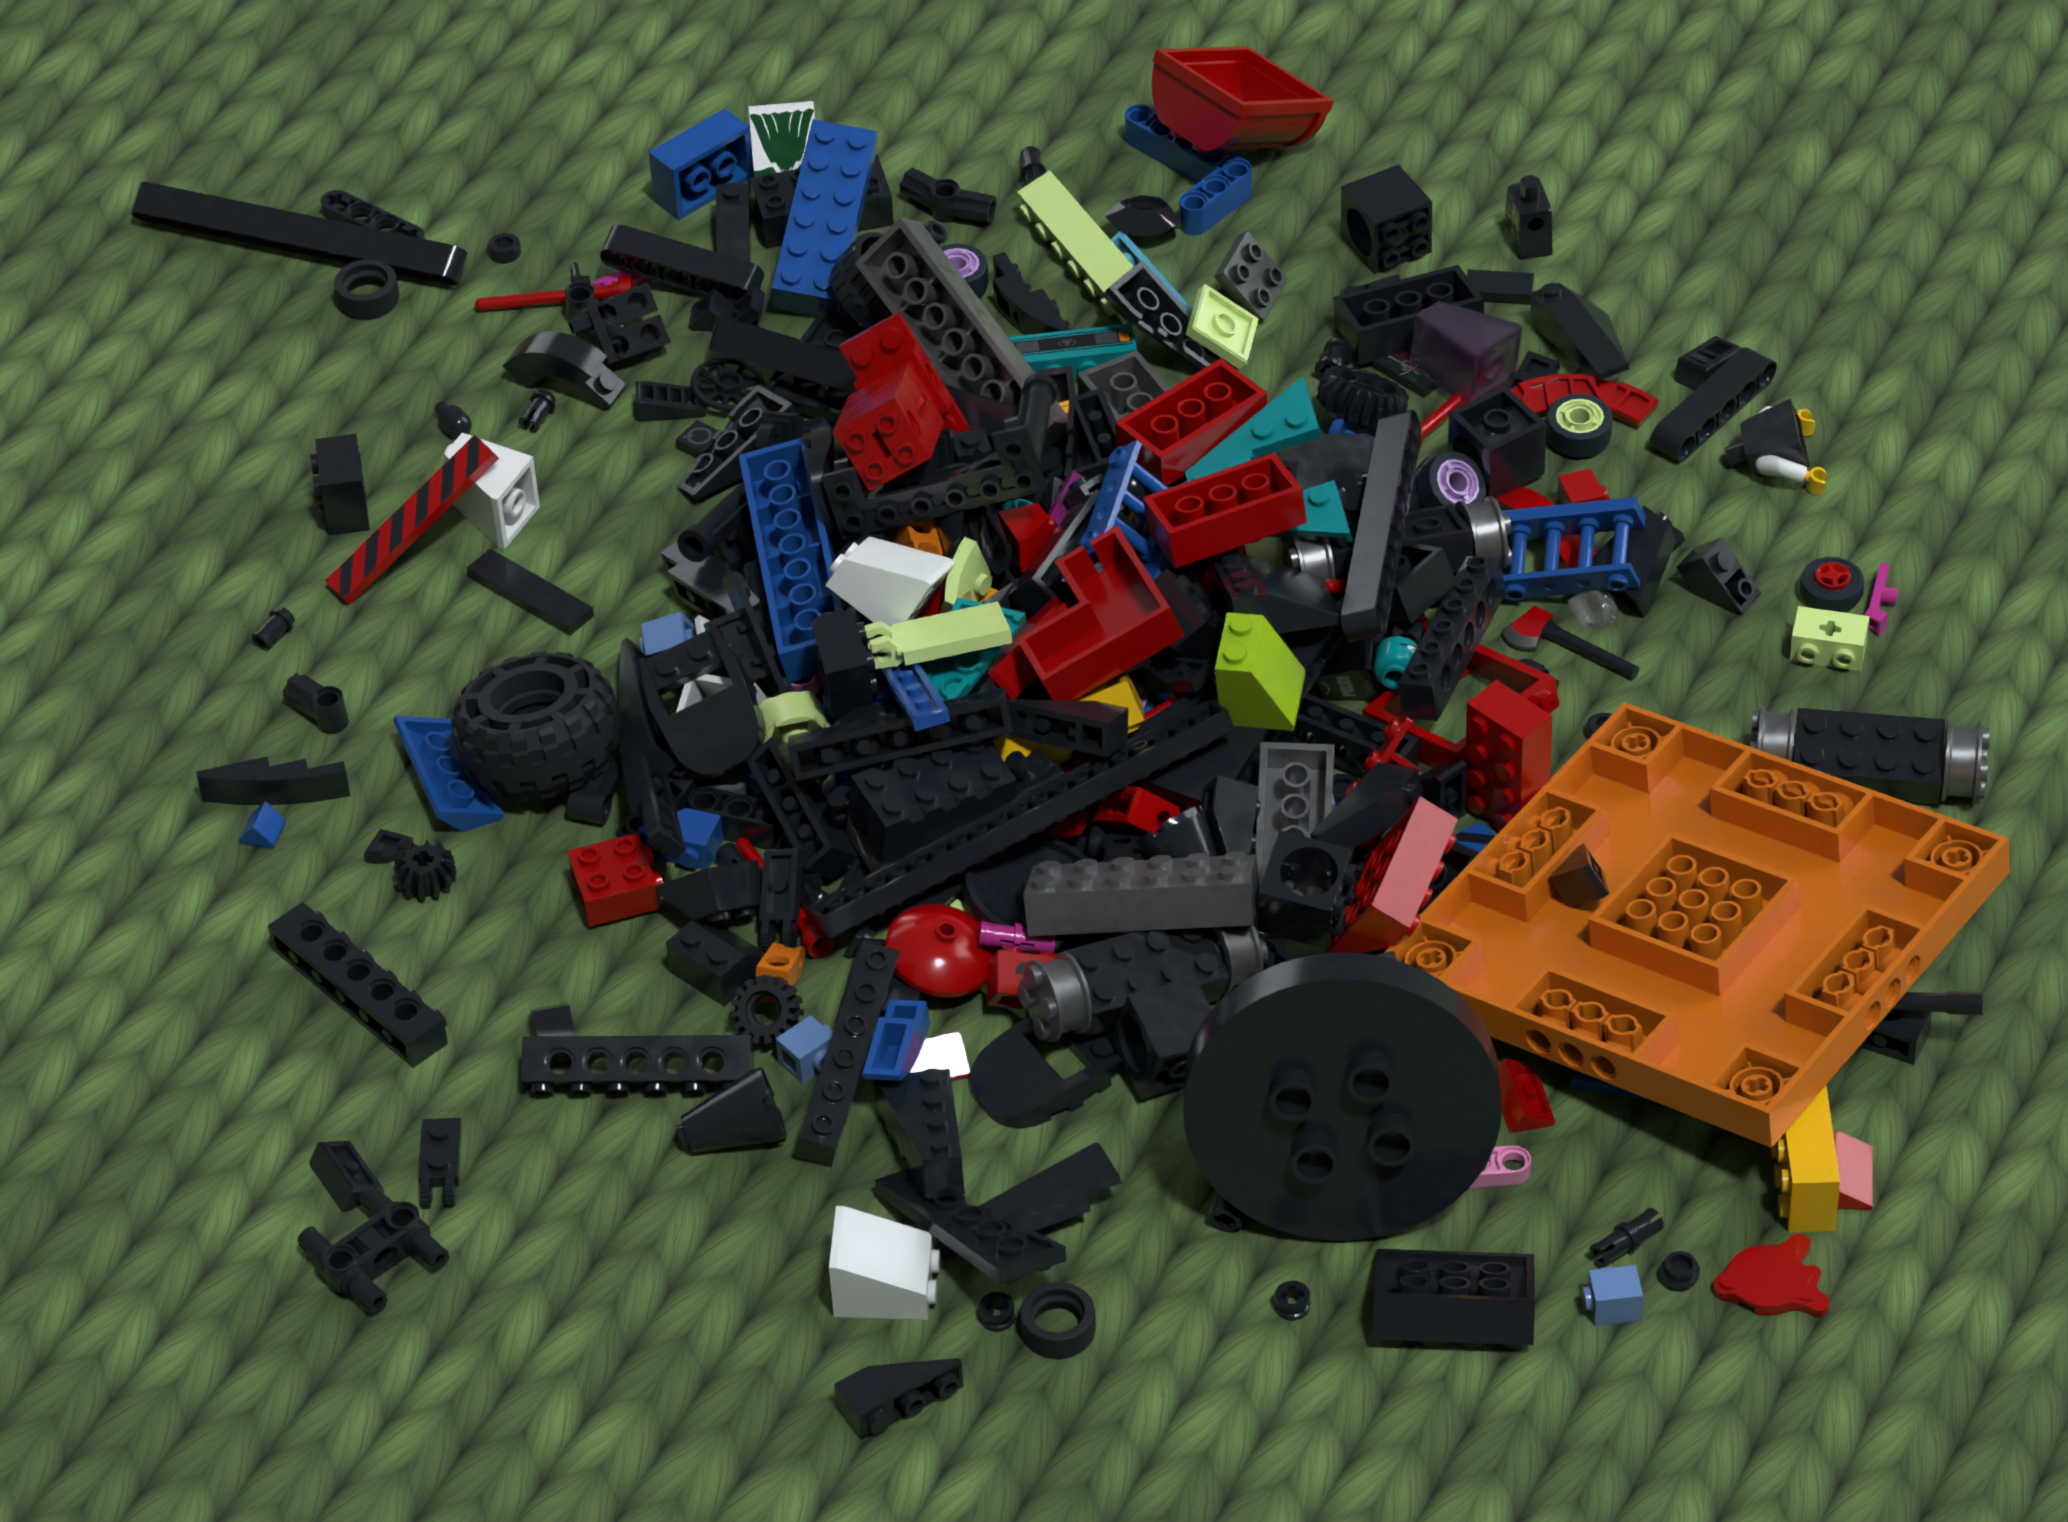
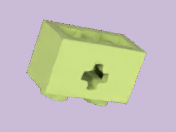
M1798 606L1792 633L1790 661L1861 671L1867 644L1870 616Z

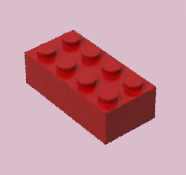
M1220 358L1115 422L1116 448L1138 440L1142 445L1136 463L1165 486H1168L1184 476L1186 470L1268 405L1267 392Z
M1275 452L1143 497L1148 532L1174 568L1191 565L1195 561L1223 554L1230 549L1248 543H1255L1262 538L1290 531L1294 527L1307 523L1302 487Z
M1498 680L1467 702L1465 762L1468 764L1466 806L1471 812L1482 816L1501 831L1534 795L1550 781L1552 715Z

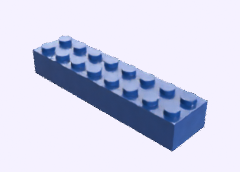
M803 437L739 455L777 652L788 682L819 674L817 647L811 624L817 617L821 616V613L833 612L837 609L844 610L845 606L844 599L826 586L833 575L829 568L835 561V553L811 482L805 455V449H809V447L805 446Z

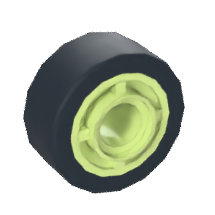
M1582 393L1568 394L1557 399L1550 406L1547 414L1546 435L1549 444L1561 454L1575 458L1591 457L1602 452L1609 445L1612 435L1613 418L1611 410L1604 401L1592 395Z

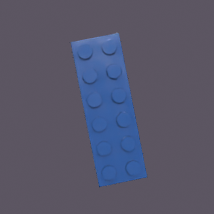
M812 119L772 284V308L818 316L822 309L839 313L841 304L832 289L831 270L841 254L857 237L877 151V131Z

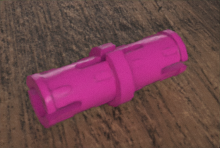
M985 921L980 922L978 945L1018 948L1022 951L1038 953L1054 952L1056 935L1028 936L1027 928H1023V924L1014 923V926Z

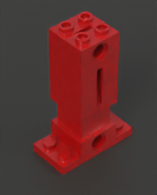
M900 311L840 344L841 352L857 376L854 382L857 391L848 396L833 433L869 491L929 460L932 457L942 428L953 429V433L971 429Z

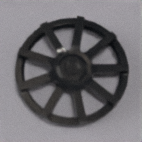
M717 358L702 363L694 370L691 376L690 390L699 400L701 406L706 405L721 411V414L727 415V412H731L736 406L728 405L730 398L739 403L743 400L740 395L747 396L751 392V390L744 389L745 387L760 384L764 388L766 383L761 373L752 365L737 359ZM724 363L738 365L739 367L736 372L725 370ZM716 364L719 373L715 377L707 372L705 368ZM748 369L756 377L743 381L741 375ZM700 375L713 384L698 383L697 376ZM700 390H709L714 392L705 396L702 394ZM720 396L723 397L722 404L713 401Z

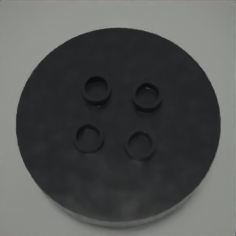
M1395 951L1378 955L1344 952L1316 954L1282 962L1260 971L1227 993L1209 1012L1193 1038L1184 1068L1183 1118L1185 1133L1195 1162L1205 1178L1224 1199L1247 1216L1269 1227L1301 1237L1341 1241L1368 1239L1405 1230L1433 1217L1455 1202L1481 1174L1496 1145L1501 1125L1502 1103L1499 1065L1495 1048L1481 1019L1455 990L1433 975L1398 961Z

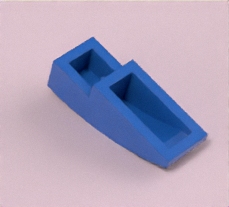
M889 999L885 1016L878 1018L862 1073L863 1079L901 1081L909 1073L920 1054L931 1023L926 1001Z

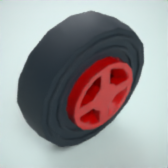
M1840 557L1819 558L1809 563L1803 570L1800 592L1805 602L1815 609L1841 612L1851 609L1860 601L1864 592V576L1859 567L1849 560Z

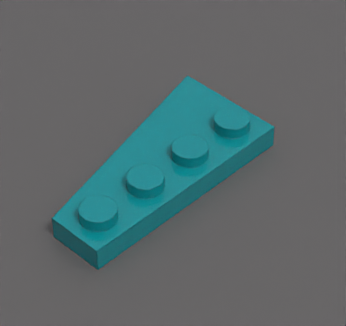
M957 597L951 611L979 606L985 603ZM1001 607L1013 639L1026 623V614ZM1008 644L930 660L924 672L942 701L966 696Z

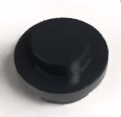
M1676 1251L1669 1254L1662 1262L1660 1276L1668 1286L1676 1289H1685L1697 1283L1700 1277V1267L1690 1253Z

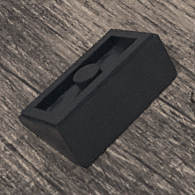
M350 1141L317 1143L309 1165L342 1212L350 1211L360 1206L359 1196L369 1185L375 1184L384 1193L385 1190Z

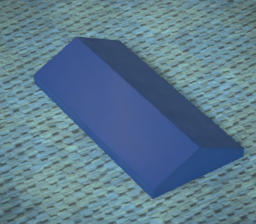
M395 716L393 720L394 725L437 818L462 832L503 819L504 812L497 797L490 795L487 790L480 789L465 774L454 744L451 719Z

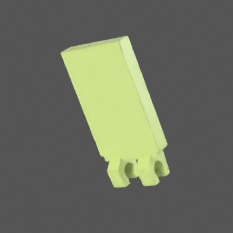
M998 602L892 624V626H888L882 621L865 625L867 638H872L877 634L883 635L869 640L867 643L868 650L871 649L872 654L888 652L885 656H873L876 669L895 667L902 662L907 666L1013 643L1010 627Z

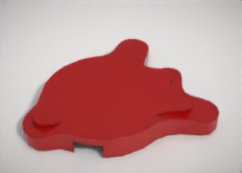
M1801 1233L1792 1235L1782 1244L1757 1245L1740 1251L1733 1257L1726 1270L1714 1280L1713 1291L1718 1299L1733 1302L1738 1306L1741 1301L1746 1305L1754 1307V1314L1777 1315L1788 1311H1801L1821 1317L1828 1313L1830 1306L1828 1297L1817 1289L1821 1279V1269L1815 1265L1802 1264V1261L1810 1252L1811 1241L1806 1235Z

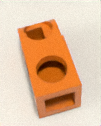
M933 518L899 526L893 543L943 556ZM912 526L923 527V532L915 531Z
M773 942L756 966V976H771L788 981L789 985L794 986L803 972L805 948L803 946L791 948L781 943ZM764 996L758 1000L778 1003L772 996Z

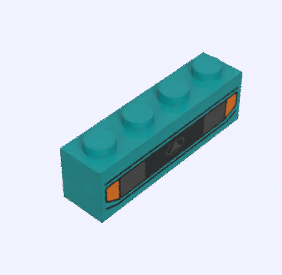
M1130 323L1008 337L1033 370L1072 366L1074 382H1077V373L1137 350L1133 326Z

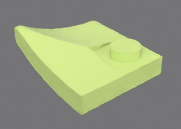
M964 537L953 557V561L956 563L947 575L945 600L941 605L940 614L950 612L957 597L978 602L980 597L984 596L991 587L993 576L977 542Z

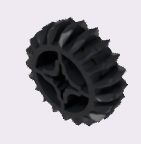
M1333 366L1325 370L1317 388L1316 398L1320 405L1325 407L1328 412L1335 413L1337 417L1345 418L1348 422L1352 421L1371 428L1377 427L1379 418L1405 412L1408 409L1409 396L1402 387H1399L1395 382L1389 381L1388 378L1381 377L1377 373L1368 372L1366 369L1360 370L1355 367Z

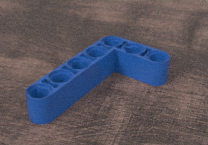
M1142 104L1128 107L1125 111L1126 142L1133 148L1197 183L1179 199L1180 229L1185 234H1203L1252 196V166L1247 160L1233 152L1221 150L1211 151L1209 154L1197 152L1192 149L1193 143L1176 138L1170 134L1171 129L1161 123L1155 109Z

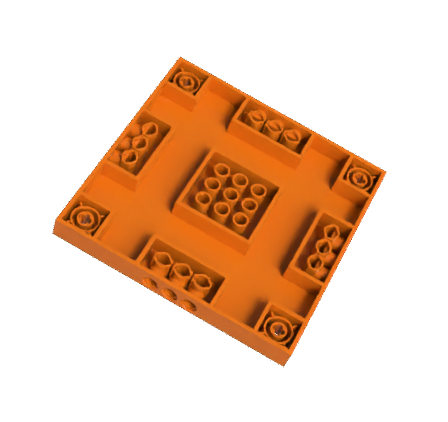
M1624 702L1419 915L1421 919L1410 937L1404 935L1384 953L1395 951L1398 961L1433 975L1455 990L1479 1016L1489 1036L1772 1148L2010 873L2009 838ZM1584 843L1605 873L1609 894L1601 899L1569 907L1549 877L1578 846Z

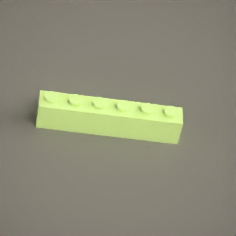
M1050 170L1017 191L1022 201L1019 209L1028 223L1034 221L1036 223L1035 228L1045 242L1049 239L1052 241L1051 247L1060 260L1064 258L1068 260L1067 265L1077 279L1083 277V283L1087 291L1093 298L1096 296L1101 298L1099 302L1109 317L1115 315L1122 324L1127 323L1112 308L1103 294L1134 266Z

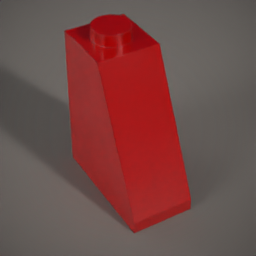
M1054 596L1026 621L1012 639L1013 643L1008 644L989 667L988 675L1001 688L1005 687V692L1012 699H1015L1037 676L1017 638L1073 607L1067 601L1062 603Z

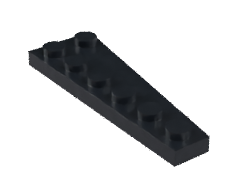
M910 1169L875 1180L877 1195L1000 1285L1013 1283L1018 1278L1034 1272L1047 1271L1052 1266L1066 1261V1247L1034 1230L1026 1234L1018 1230L1016 1221L1008 1217L1000 1221L991 1216V1209L983 1205L966 1204L965 1196L963 1195L926 1199Z

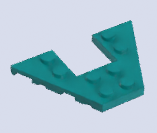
M1304 377L1298 379L1186 470V479L1192 481L1251 461V457H1261L1322 437ZM1335 480L1303 490L1307 518L1306 524L1294 527L1290 531L1268 536L1279 538L1303 536L1310 540H1316L1317 536L1343 537L1346 542H1352V535Z

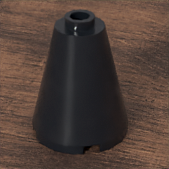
M1201 806L1190 808L1161 824L1162 827L1155 831L1156 835L1149 831L1136 842L1139 849L1148 859L1157 855H1168L1172 859L1187 858L1195 853H1205L1209 857L1218 856L1205 812Z
M763 1068L752 1069L681 1116L682 1124L676 1126L683 1147L690 1146L693 1152L777 1142L786 1138L787 1132L782 1114L776 1106L773 1097L775 1096Z

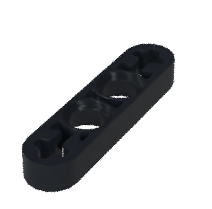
M333 190L321 197L322 214L326 219L378 230L384 227H393L388 232L425 239V233L421 227L345 191ZM360 215L368 216L365 219H353L354 217Z

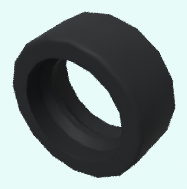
M360 260L346 265L335 276L334 289L338 307L349 317L355 319L381 317L390 312L398 303L399 289L394 269L387 263L378 260ZM366 284L383 286L377 292L367 295H357L350 292L356 287Z
M1053 1282L1035 1288L1025 1297L1020 1310L1023 1341L1031 1351L1045 1358L1063 1359L1083 1352L1093 1341L1096 1331V1315L1093 1300L1085 1290L1070 1283ZM1058 1308L1071 1310L1081 1317V1322L1076 1327L1058 1333L1045 1331L1035 1324V1319L1040 1314Z

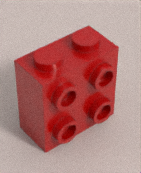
M639 833L567 851L571 878L589 927L661 909L656 886L663 884L662 877L659 871H652L651 867H655L652 850L649 845L643 846Z

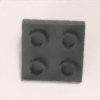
M1248 231L1237 236L1214 275L1221 284L1216 291L1259 319L1258 323L1266 319L1288 280L1281 269L1277 267Z

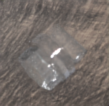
M1596 590L1585 591L1568 600L1580 630H1600L1614 623V615H1616L1618 608L1610 593Z

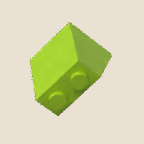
M1227 612L1215 665L1219 704L1228 710L1234 726L1294 731L1306 675L1304 667L1263 615Z

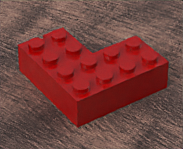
M1118 525L1089 541L1104 568L1101 572L1098 573L1083 545L1055 561L1078 604L1017 638L1028 661L1052 700H1076L1185 637L1170 606Z

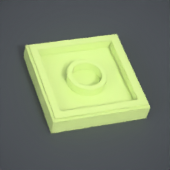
M1204 284L1198 289L1186 335L1241 370L1247 364L1259 319Z

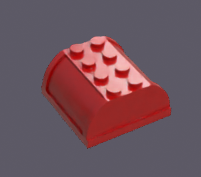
M1248 46L1156 49L1153 58L1152 97L1159 120L1171 129L1170 134L1172 136L1193 143L1192 149L1200 153L1209 154L1215 150L1233 152L1234 149L1256 151L1257 148L1278 150L1279 147H1292L1304 144L1320 130L1334 102L1325 94Z

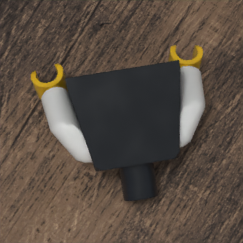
M1791 399L1785 400L1773 407L1766 406L1756 415L1742 421L1740 429L1743 441L1725 447L1726 456L1731 467L1749 461L1757 477L1777 476L1802 483L1804 480L1807 481L1806 489L1814 495L1823 494L1827 485L1825 482L1827 473L1823 468L1815 467L1807 471V467H1810L1805 436H1811L1814 433L1816 422L1812 419V414L1808 409H1801L1797 413Z

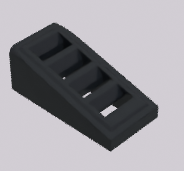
M1714 336L1678 358L1675 381L1696 390L1742 348Z
M635 381L638 421L706 416V406L699 404V400L688 386ZM700 390L705 395V390ZM695 400V404H688V401Z

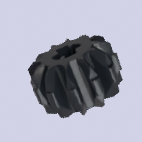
M426 840L423 845L418 846L412 842L410 850H400L399 859L394 861L393 869L396 885L401 892L407 894L409 899L417 896L420 897L422 902L430 896L439 899L440 892H450L452 883L456 881L457 871L454 856L451 854V850H445L442 843L431 846L429 841Z

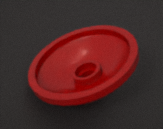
M941 904L919 905L902 912L891 923L885 939L886 947L900 951L895 974L912 988L938 997H959L980 989L987 982V963L996 953V947L978 945L980 922L975 917L963 910Z

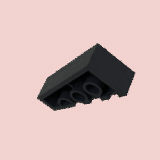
M929 1068L924 1071L910 1072L901 1081L874 1079L877 1115L881 1121L885 1122L890 1138L895 1139L898 1144L899 1153L903 1160L908 1161L910 1172L925 1198L965 1195L962 1155L950 1068Z

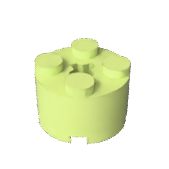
M808 690L783 693L774 698H767L760 704L766 725L764 743L770 737L788 743V736L831 726L828 717L824 713L823 704L816 698L813 692Z

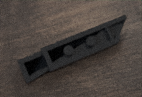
M677 542L660 552L679 600L711 620L735 611L722 582V578L732 573V571L714 552L701 562H692L686 559L679 551ZM750 590L751 596L749 600L753 610L756 611L760 606V599Z
M1093 1143L981 1205L991 1209V1216L1000 1221L1006 1217L1016 1221L1018 1230L1027 1234L1032 1230L1036 1231L1091 1211L1086 1195L1121 1184L1122 1182L1102 1146L1098 1143ZM937 1239L944 1261L959 1256L958 1253Z

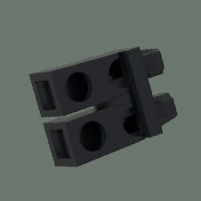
M648 282L581 310L582 313L568 321L573 336L577 337L588 332L590 333L594 343L593 346L607 355L602 362L604 365L671 343L660 314L627 327V322L658 311Z

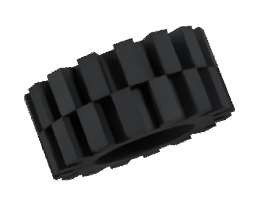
M756 976L754 980L748 979L745 981L744 984L746 986L744 988L739 987L735 993L738 994V997L731 1001V1005L735 1006V1011L730 1012L732 1019H736L737 1023L733 1025L736 1030L742 1032L741 1035H751L754 1043L773 1045L776 1044L778 1036L800 1022L798 1021L799 1016H804V1009H800L799 1004L803 1003L801 996L796 995L798 990L794 986L789 985L788 981L771 976ZM764 996L774 997L780 1005V1015L770 1025H763L758 1022L754 1013L757 1001Z

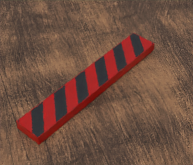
M474 434L325 581L350 605L499 459L498 456Z

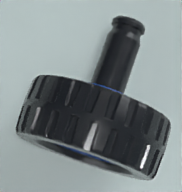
M927 221L924 224L926 230L940 247V244L947 240V232L944 227L935 221ZM868 232L858 236L841 254L831 270V285L837 300L849 316L864 329H868L893 315L855 265L884 233Z

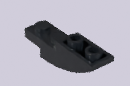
M1005 252L993 255L994 305L1015 329L1023 335L1072 330L1068 320L1063 321L1056 301L1054 299L1050 300L1043 288L1033 291L1029 283L1025 284L1022 280L1019 266L1016 263L1012 264Z

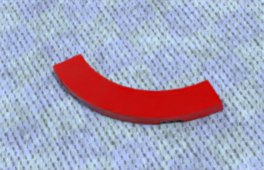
M1587 374L1542 376L1518 383V386L1510 389L1537 415L1548 412L1550 406L1557 399L1568 394L1582 393L1592 395L1606 403L1611 410L1612 417L1628 423L1637 430L1659 404L1658 399L1634 386L1623 382L1618 384L1608 380H1598L1595 376Z

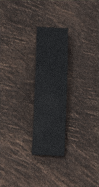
M262 757L196 771L202 802L261 805L266 801L269 805H288L351 796L344 761L308 769L306 759L270 766L268 757Z

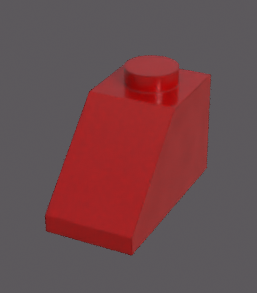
M1039 503L998 512L1008 543L1011 544L1012 559L1021 573L1027 570L1055 531L1051 514H1046Z

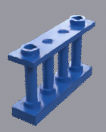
M1135 440L1123 447H1117L1109 456V467L1087 530L1081 537L1079 545L1085 547L1091 560L1096 558L1097 555L1089 541L1118 525L1129 544L1141 553L1140 557L1143 566L1152 580H1155L1166 569L1170 571L1172 564L1151 535L1147 541L1117 517L1120 506L1123 504L1147 523L1144 503L1126 489L1130 477L1134 478L1153 494L1169 489L1136 463L1142 444Z
M1636 497L1501 511L1502 514L1507 513L1510 518L1511 534L1507 535L1509 541H1513V563L1510 567V574L1503 575L1506 592L1503 601H1521L1526 598L1608 590L1624 591L1629 588H1640V580L1631 563H1626L1629 531L1631 529L1645 528L1646 516ZM1615 531L1612 564L1592 566L1595 534L1598 532ZM1580 534L1578 567L1558 570L1561 537ZM1547 538L1544 570L1524 573L1527 541L1530 539Z

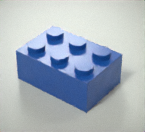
M725 108L648 152L654 202L677 220L715 200L716 184L744 183L750 177H754L750 126Z

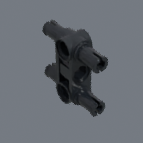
M375 1184L367 1186L359 1196L360 1204L373 1214L374 1217L334 1244H331L313 1226L304 1229L297 1239L299 1247L316 1261V1269L326 1279L329 1290L335 1295L354 1296L372 1314L382 1310L388 1301L387 1294L372 1282L374 1279L412 1253L419 1256L434 1271L441 1269L449 1260L448 1250L431 1236L430 1228L420 1218L416 1205L405 1201L393 1202Z

